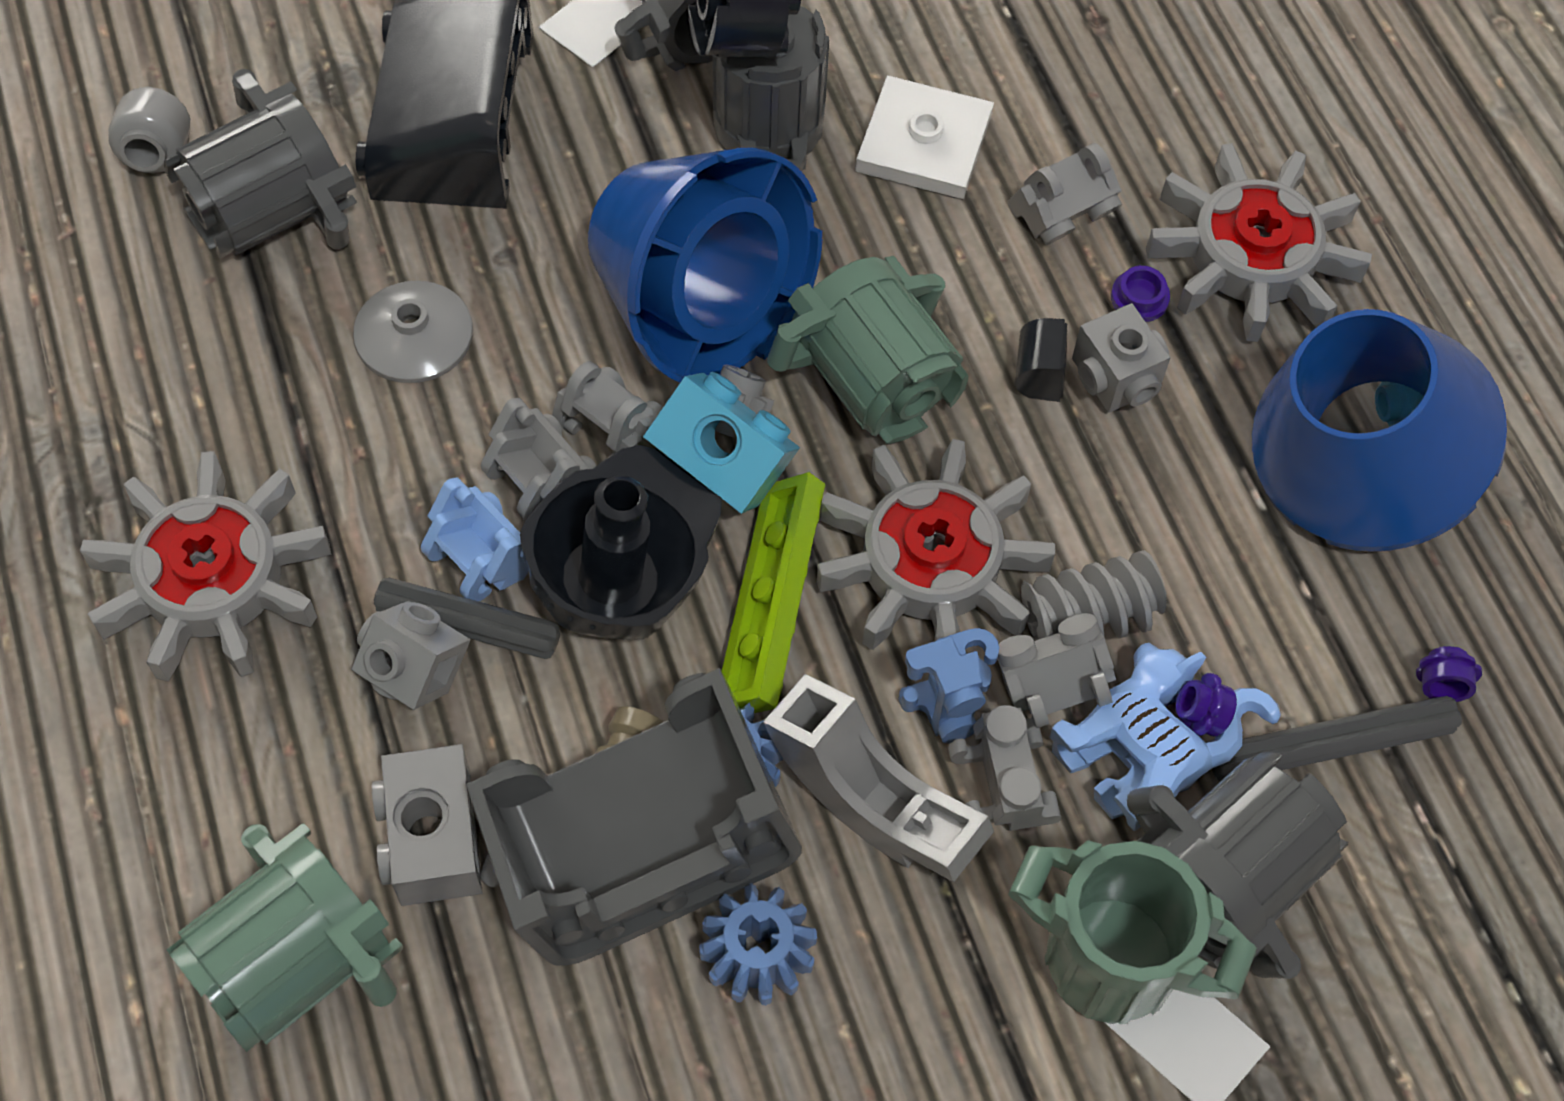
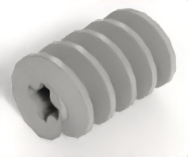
M1145 550L1132 553L1129 560L1121 556L1108 559L1105 567L1097 562L1087 564L1083 567L1081 574L1077 570L1070 568L1061 571L1057 580L1051 575L1046 574L1037 577L1033 587L1025 580L1021 585L1022 604L1030 611L1027 624L1035 640L1059 633L1058 626L1063 620L1083 613L1092 614L1097 618L1103 636L1104 624L1109 623L1117 638H1124L1128 636L1129 617H1133L1142 633L1151 631L1153 625L1152 612L1157 611L1163 614L1167 606L1166 590L1156 562Z

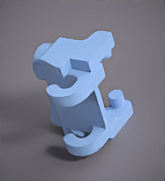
M458 477L448 479L443 484L428 514L432 524L422 541V553L431 561H439L448 555L466 574L459 589L460 594L464 598L475 601L483 600L492 592V589L485 583L486 580L490 584L493 583L499 590L506 589L518 581L524 580L528 569L523 559L520 540L521 533L503 515L499 499L491 492H481L476 486L468 488Z

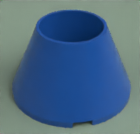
M736 148L649 161L633 165L616 176L605 188L594 207L589 223L588 249L591 261L645 359L656 370L679 383L688 375L705 373L708 376L710 372L720 374L724 364L741 368L756 356L765 360L768 357L779 325L792 321L795 310L788 302L789 298L800 286L809 283L812 288L814 287L822 251V230L814 227L811 202L814 203L817 201L810 182L798 167L782 156L758 148Z
M1375 309L1346 312L1316 327L1303 340L1268 384L1258 404L1252 429V453L1259 480L1266 495L1284 518L1294 526L1297 524L1308 532L1324 538L1327 544L1350 550L1371 552L1391 551L1421 544L1440 536L1459 524L1477 508L1476 502L1487 490L1495 476L1498 477L1507 445V419L1503 399L1496 382L1484 364L1469 349L1449 336L1395 313ZM1366 383H1398L1410 387L1424 396L1416 409L1402 421L1375 432H1342L1319 422L1325 409L1333 400L1347 390Z

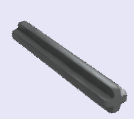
M1442 696L1242 739V747L1229 762L1212 768L1215 778L1218 781H1222L1243 760L1247 758L1252 759L1262 751L1282 755L1283 757L1274 767L1285 770L1453 734L1457 731V727L1462 724V717L1456 701L1451 697Z

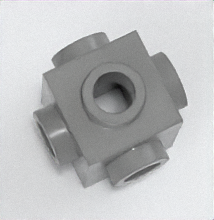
M1132 303L1081 325L1072 355V360L1078 367V374L1084 388L1089 394L1097 395L1109 413L1127 404L1131 406L1142 405L1155 397L1162 387L1161 384L1171 358L1164 338L1159 332L1149 328Z
M406 601L384 611L375 612L365 621L358 634L357 643L360 645V649L351 670L371 682L374 690L382 696L399 700L415 710L448 694L470 639L440 621V615L432 608L420 603Z

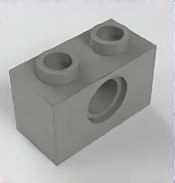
M463 744L381 756L383 780L372 781V800L377 822L385 820L387 822L388 843L377 845V862L382 886L392 884L401 906L483 894L474 807L466 786L467 783L471 782V775ZM433 816L442 820L439 827L428 835L416 836L409 833L411 826L420 818Z

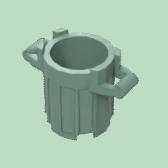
M895 256L884 257L885 260L870 257L856 260L837 269L814 288L807 283L795 290L788 300L795 310L792 321L779 325L767 357V363L776 371H786L787 369L815 365L863 430L866 429L875 437L879 434L885 443L892 444L906 440L928 428V425L921 417L940 400L944 399L951 408L964 392L969 376L961 366L963 357L931 318L946 286L944 279L933 273L909 276Z
M304 823L277 843L265 826L255 824L248 827L241 836V842L259 867V870L178 932L181 939L167 949L171 958L201 997L205 994L212 1002V1008L245 1052H248L261 1040L267 1045L352 976H354L370 1002L375 1006L382 1007L390 1004L397 994V988L383 965L403 950V945L397 938L390 943L387 941L382 930L389 923L371 899L364 904L360 902L321 850L317 849L307 839L311 835V831Z
M1087 840L1077 850L1061 847L1030 846L1008 893L1010 898L1016 901L1035 922L1050 932L1044 959L1045 965L1049 967L1052 979L1057 986L1056 991L1060 997L1063 998L1066 1004L1086 1018L1108 1024H1128L1131 1020L1139 1019L1150 1013L1152 1015L1161 1009L1173 989L1199 997L1238 999L1257 947L1230 921L1224 918L1223 901L1210 892L1207 895L1205 887L1185 861L1164 847L1139 841L1108 844L1102 847L1100 843ZM1054 866L1073 876L1068 883L1064 895L1055 893L1051 904L1038 899L1051 867ZM1208 937L1226 944L1214 978L1202 973L1209 962L1198 958Z

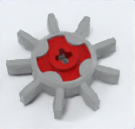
M1233 143L1221 145L1215 164V171L1222 187L1214 193L1209 194L1173 172L1165 179L1159 200L1197 223L1195 227L1152 228L1146 246L1147 258L1193 257L1200 273L1189 279L1185 285L1177 308L1186 315L1203 305L1218 290L1231 298L1244 301L1243 325L1246 341H1259L1270 315L1269 303L1290 298L1307 318L1318 327L1333 317L1338 305L1312 278L1314 273L1319 272L1361 283L1370 265L1371 253L1326 242V231L1351 223L1361 201L1353 193L1314 206L1305 196L1296 191L1304 174L1306 154L1295 151L1282 165L1277 182L1264 179H1248Z
M951 440L941 459L939 480H923L909 483L898 461L885 445L873 449L871 469L875 481L886 495L874 510L827 492L821 502V521L835 528L860 536L865 540L863 552L834 558L818 564L816 582L819 591L836 590L869 581L874 591L882 599L869 613L864 628L862 644L872 650L890 635L894 624L903 613L915 618L932 620L935 631L934 641L959 633L960 628L956 617L971 611L977 606L1015 636L1020 635L1026 629L1030 611L1018 599L996 583L999 570L1050 572L1055 556V543L1004 539L1000 521L1018 512L1025 505L1029 496L1031 483L1024 475L1003 485L995 493L982 499L973 491L959 485L966 466L965 441Z
M214 451L201 453L197 469V496L183 499L168 507L158 499L152 488L133 476L125 482V489L136 513L148 522L141 530L135 543L83 540L80 549L81 554L91 569L105 572L131 573L135 586L87 613L103 640L152 615L162 625L150 648L147 664L157 679L170 680L180 663L190 637L213 636L221 637L222 649L227 660L238 674L243 677L253 673L254 668L252 649L242 633V627L254 620L264 609L271 610L289 621L311 627L317 618L312 602L299 591L279 584L281 566L331 555L330 544L323 526L271 536L267 524L296 494L289 474L279 468L245 503L223 496L226 480Z

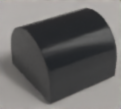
M1036 319L1026 323L1021 328L1015 386L1022 395L1031 399L1060 402V398H1063L1068 323H1065V319Z

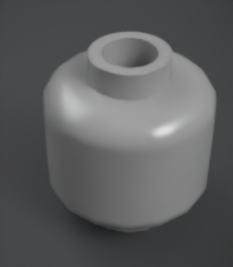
M152 87L133 89L121 98L108 128L109 145L114 155L120 161L137 171L147 173L165 172L164 160L174 156L177 148L187 144L190 134V116L185 105L176 96L162 89Z

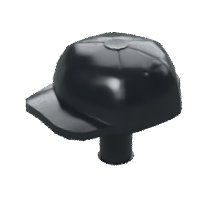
M642 445L623 448L598 464L595 468L575 471L564 478L526 519L520 531L523 559L530 575L531 588L541 599L552 617L565 629L600 638L621 640L648 638L658 631L674 614L698 584L708 563L707 547L720 520L722 499L659 450Z

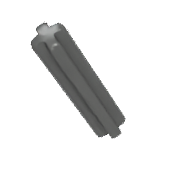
M394 578L382 579L375 593L374 605L377 612L384 611L406 601L420 603L435 610L440 615V621L467 638L543 659L553 656L559 642V625L556 622Z

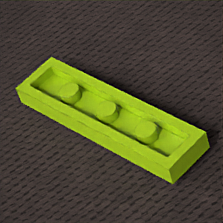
M810 472L775 482L760 503L722 667V673L732 690L739 708L741 709L750 703L751 707L754 708V713L775 709L783 688L784 673L792 636L795 632V622L804 581L808 572V562L816 526L819 521V511L825 483Z

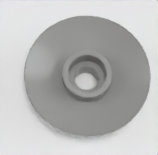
M405 281L380 290L362 306L355 320L353 336L359 357L372 372L395 382L419 383L438 378L458 365L470 347L473 326L467 306L450 289L428 281ZM409 319H418L413 323H404V321Z

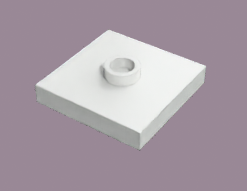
M887 75L856 159V172L964 200L992 116L994 102Z

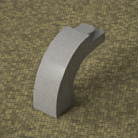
M804 674L763 721L777 750L811 793L852 831L876 849L909 868L913 861H916L955 882L994 832L987 815L929 786L902 767L876 740L855 698L807 674Z

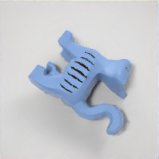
M1145 643L1140 645L1133 655L1134 670L1131 678L1110 689L1112 703L1101 707L1097 704L1089 716L1076 726L1061 720L1052 727L1050 738L1053 741L1052 753L1072 774L1088 768L1095 761L1113 752L1128 767L1129 772L1119 780L1106 778L1094 787V800L1111 819L1125 815L1127 824L1133 831H1136L1141 826L1135 815L1127 807V797L1131 791L1139 788L1164 785L1172 790L1175 798L1179 792L1188 790L1206 772L1229 762L1242 747L1243 738L1241 717L1245 712H1255L1271 724L1277 723L1281 716L1277 702L1269 694L1257 688H1238L1234 690L1237 697V707L1231 724L1222 734L1216 736L1214 740L1204 742L1195 732L1177 719L1166 706L1175 703L1181 688L1187 682L1194 680L1195 674L1204 663L1206 656L1199 652L1186 658L1175 649H1159L1151 643Z

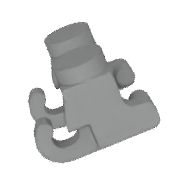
M1092 143L1049 167L1045 166L1033 172L1024 181V187L1020 188L1008 200V206L1016 218L1022 216L1025 219L1035 239L1041 236L1045 245H1049L1076 229L1072 220L1088 213L1090 219L1094 222L1120 208L1123 204L1118 194L1122 190L1107 154L1101 146Z
M587 361L574 371L567 386L558 391L552 415L558 420L562 430L566 429L572 435H575L580 431L582 422L574 416L581 412L608 433L606 445L614 451L610 455L612 456L623 448L637 445L655 448L643 436L663 406L655 401L645 402L626 390L623 379L614 369L610 367L600 368L595 363Z
M521 398L510 399L504 405L488 434L493 441L481 462V469L488 478L499 479L508 474L523 492L516 508L525 521L540 502L564 478L575 471L596 467V464L590 457L579 456L562 437L560 423L553 415L542 414L538 408L529 409Z
M1083 613L1068 617L1058 626L1059 633L1036 641L1028 635H1016L999 643L997 659L1012 704L1015 708H1021L1022 712L1029 710L1036 728L1048 725L1047 715L1092 699H1096L1099 707L1113 702L1107 683L1116 680L1113 671L1114 666L1105 638L1094 615Z
M1002 705L994 708L990 713H983L973 725L975 739H982L980 744L967 747L965 739H957L949 744L948 751L951 762L955 764H968L983 761L992 805L980 808L978 800H972L965 804L987 815L990 822L994 823L995 826L1008 824L1009 831L1060 822L1061 814L1054 791L1041 793V781L1036 774L1031 749L1039 748L1044 744L1040 727L1036 728L1032 718L1026 719L1021 708Z

